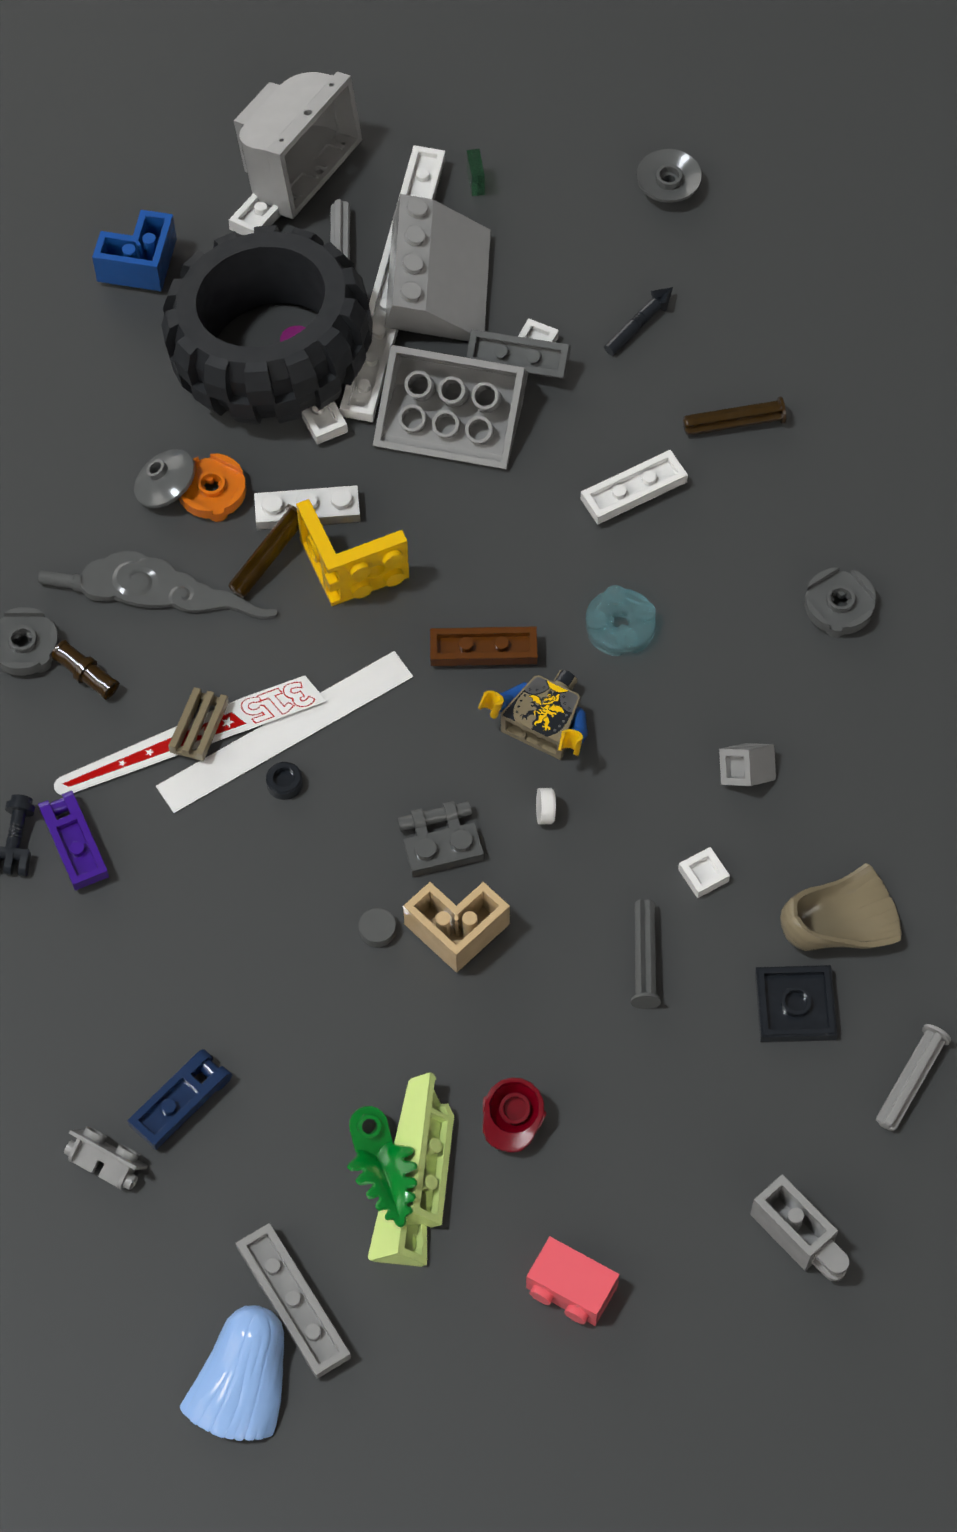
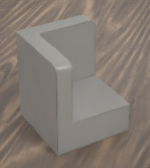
M743 743L719 749L721 785L753 786L776 779L774 744Z

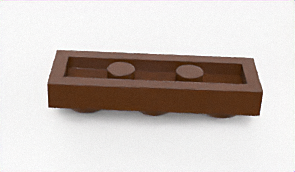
M537 626L430 628L431 666L537 664Z

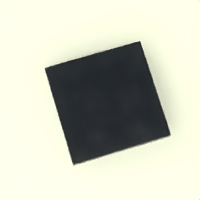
M831 965L756 967L755 981L760 1042L830 1041L837 1039Z

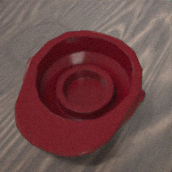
M514 1077L503 1079L491 1087L487 1096L483 1097V1133L486 1141L494 1148L511 1153L522 1151L531 1144L538 1129L541 1127L547 1113L544 1110V1100L541 1093L532 1082Z

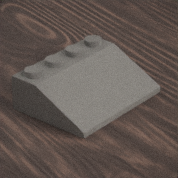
M400 194L392 222L385 328L469 341L471 329L485 331L491 230L433 199Z
M391 345L373 446L507 470L523 405L528 372L524 367Z

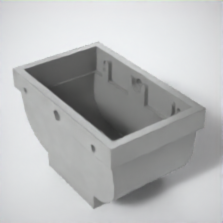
M306 72L290 77L281 85L269 82L234 120L245 172L248 173L252 194L254 193L260 202H265L269 206H278L279 215L294 219L362 141L351 75L336 72L334 75Z

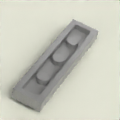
M268 1223L236 1242L239 1253L316 1379L351 1359L349 1350L271 1224Z

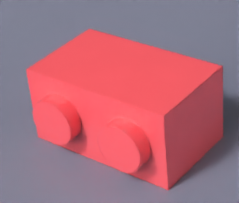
M549 1236L526 1276V1288L530 1290L529 1294L540 1303L550 1305L552 1302L565 1309V1315L571 1320L583 1325L588 1322L596 1326L618 1287L620 1274Z

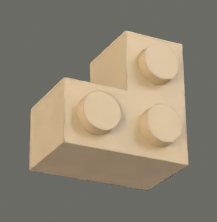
M431 882L403 905L404 925L456 973L510 924V905L484 882L457 906Z

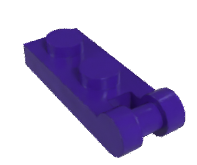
M73 791L63 793L61 799L51 803L48 800L38 803L43 820L74 890L76 891L108 878V870ZM67 811L70 814L58 820L55 817Z

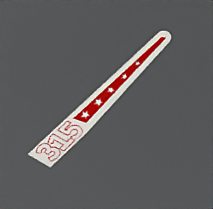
M305 675L228 703L212 743L327 701ZM214 710L207 713L192 749L198 748ZM195 718L192 719V721H191V724H190V726H189V728H188V731H187V733H186V735H185V737H184V740H183V742H182V744H181L182 747L184 746V743H185V741H186V739H187V736H188V734H189V732H190V729H191V727H192V725H193V722H194ZM176 727L59 777L54 783V790L59 795L71 790L75 793L178 756V754L170 753L168 747Z

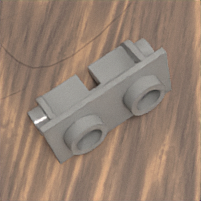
M86 1126L85 1130H70L69 1134L77 1139L75 1142L73 1140L69 1141L65 1147L64 1154L69 1156L68 1161L90 1173L95 1172L101 1161L104 1163V1166L98 1177L120 1190L124 1188L131 1190L138 1179L134 1175L135 1170L147 1169L148 1167L147 1164L138 1160L140 1156L138 1152L119 1144L117 1148L105 1142L107 1136L94 1128Z

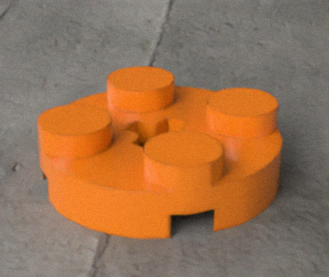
M210 454V458H203L199 460L198 456L193 458L196 466L194 479L187 491L179 498V501L191 514L200 518L210 519L214 522H221L228 517V514L237 510L245 499L247 487L243 470L234 459L223 454ZM214 481L218 482V489L214 491H207L204 486L206 483L211 485Z

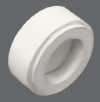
M552 788L537 789L536 815L538 824H553L555 821L556 798Z

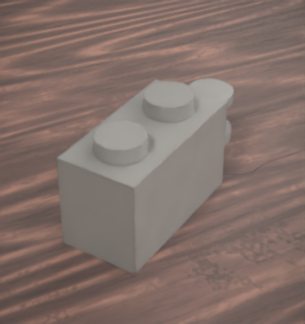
M782 1174L754 1199L750 1215L805 1271L814 1265L828 1280L839 1281L843 1279L849 1266V1258L835 1243L838 1230Z

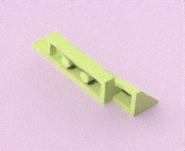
M431 1072L411 1078L408 1081L394 1144L414 1148V1153L404 1158L405 1161H412L417 1164V1169L405 1175L417 1180L415 1187L407 1189V1191L414 1193L416 1196L415 1201L406 1204L412 1208L413 1212L406 1217V1224L403 1227H398L394 1220L385 1219L387 1210L378 1211L368 1259L373 1262L426 1266L427 1226L432 1228L442 1225L454 1114L448 1103H440L434 1091L436 1077Z

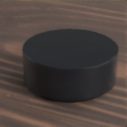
M290 762L274 764L266 774L269 793L281 800H288L297 796L303 787L300 769Z

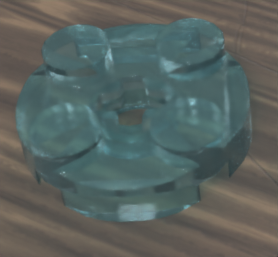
M618 585L610 586L605 592L597 595L587 608L585 624L588 638L598 650L608 655L622 656V652H631L633 650L634 653L640 652L648 646L654 636L656 609L640 593L624 589ZM624 617L629 625L621 624L619 627H615L614 618Z

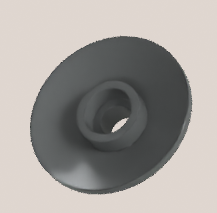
M660 149L649 153L641 160L636 176L640 189L648 197L660 202L674 203L686 200L695 194L701 184L702 172L698 162L688 153L677 149Z
M179 449L167 450L153 457L144 465L136 478L134 493L137 500L148 508H160L176 501L187 491L194 479L196 466L193 458L186 451Z

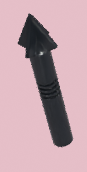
M673 287L651 291L652 299L604 346L605 351L613 356L659 309L666 311Z

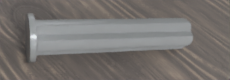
M337 199L331 205L330 242L350 259V204L347 201Z
M931 1024L923 1026L922 1032L924 1035L876 1117V1121L882 1128L890 1131L896 1130L942 1047L949 1045L951 1042V1037L941 1028Z

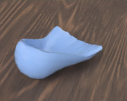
M250 1305L237 1309L227 1318L211 1354L180 1405L182 1413L194 1425H198V1427L203 1428L207 1432L210 1431L211 1434L220 1438L235 1439L237 1441H242L243 1439L253 1441L254 1439L262 1440L274 1434L281 1403L284 1356L282 1322L274 1312L265 1307Z

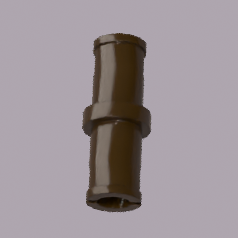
M66 640L59 642L51 653L52 659L58 661L73 673V679L78 683L84 682L105 700L112 697L117 691L120 684L119 681L113 679L98 667L97 661L91 656L85 657Z

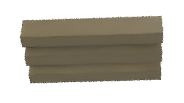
M194 687L168 745L170 753L204 761L228 706V696L221 694L220 697H217L211 691H207L205 694L201 692L200 688ZM201 702L202 704H201V706H200V709H199V711H198V713H197V716H196V718H195V720H194V722H193V725H192V727H191V729H190V732H189V734H188V736H187V739H186V741H185V743H184V746L182 747L181 744H182V742H183V740H184V737H185V735H186V733H187V731H188V728H189V726H190V724H191V721H192V719H193V717H194V714H195V712H196V710H197V708H198V705H199V703ZM213 705L215 709L197 750L192 749L201 731L209 708Z

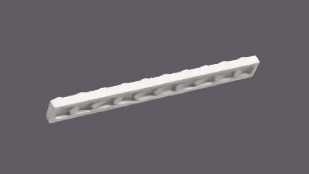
M414 145L400 194L434 200L445 162V150ZM392 224L369 302L373 321L372 343L366 353L367 358L351 385L346 384L339 408L343 417L368 422L374 421L384 384L390 346L395 344L398 333L397 329L385 328Z

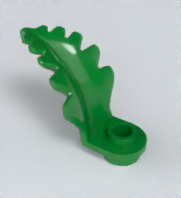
M362 1106L354 1111L349 1120V1131L356 1157L349 1162L347 1168L350 1171H363L356 1178V1183L358 1185L372 1184L373 1186L366 1192L367 1198L374 1199L379 1197L375 1205L378 1211L387 1210L385 1219L394 1220L398 1227H403L406 1224V1217L413 1212L412 1208L406 1204L416 1199L415 1194L407 1191V1189L415 1187L417 1180L405 1175L417 1169L416 1162L404 1160V1158L414 1153V1148L394 1144L385 1114L377 1107ZM366 1119H373L376 1123L375 1129L372 1132L366 1133L362 1129V1124Z

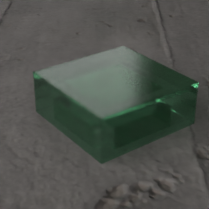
M480 148L467 150V174L472 196L485 195V174Z

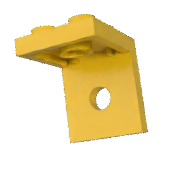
M310 499L296 503L300 541L331 606L353 598H364L372 591L385 586H396L404 579L409 578L408 542L402 530L336 554Z

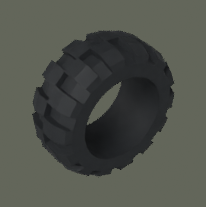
M277 225L254 227V233L237 237L234 231L215 239L213 249L205 254L198 250L183 264L180 272L181 279H173L163 306L164 318L161 327L172 369L181 386L206 408L220 416L226 411H230L231 417L237 422L260 425L262 418L276 417L280 424L301 419L302 411L312 406H316L319 410L323 409L339 398L341 393L340 385L342 383L348 385L353 383L367 358L366 353L372 343L373 321L363 278L355 271L354 263L331 242L324 245L323 240L317 234L296 227L291 233L281 232ZM291 303L302 305L318 312L314 320L305 329L295 336L276 344L244 347L233 345L217 338L224 327L237 316L262 305Z

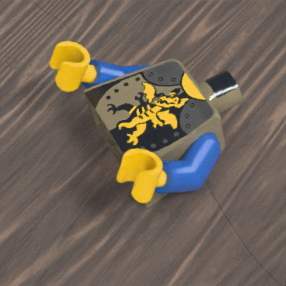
M559 670L553 681L536 675L528 683L523 682L502 693L485 691L478 706L480 710L482 708L490 709V717L496 719L499 712H502L501 732L559 760H562L566 748L573 749V755L578 756L581 745L588 736L586 712L580 707L581 696L572 691L578 680L575 675L566 670Z

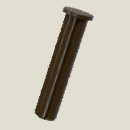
M780 396L777 398V401L686 415L683 417L684 431L686 435H695L780 421L784 424L787 419L783 397Z
M287 504L285 507L286 513L230 581L228 587L235 595L243 598L249 593L299 530L296 507Z

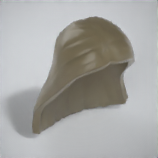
M868 863L863 864L842 879L798 892L785 903L780 915L781 928L790 944L803 951L834 947L871 949L899 942L902 936L896 906L892 898L889 897V892L883 881Z

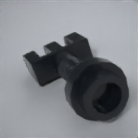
M14 794L11 796V800L6 802L5 811L12 815L6 846H0V862L1 859L5 860L4 874H13L15 861H19L18 876L26 877L28 874L31 852L28 849H20L25 819L26 817L33 816L35 806L32 804L33 799L29 796Z

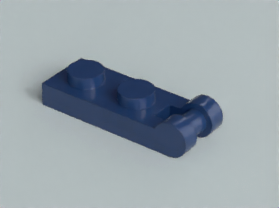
M205 1049L198 1051L127 1120L128 1125L155 1150L216 1091L225 1087L232 1077V1074L224 1066L218 1067L212 1062L213 1057ZM203 1073L207 1079L201 1084L194 1078L197 1074Z

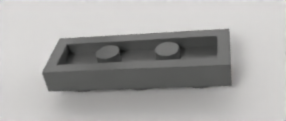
M471 329L466 358L524 367L528 374L566 380L572 346Z

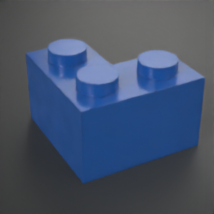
M140 210L133 236L100 231L92 256L97 282L162 291L177 241L173 214Z

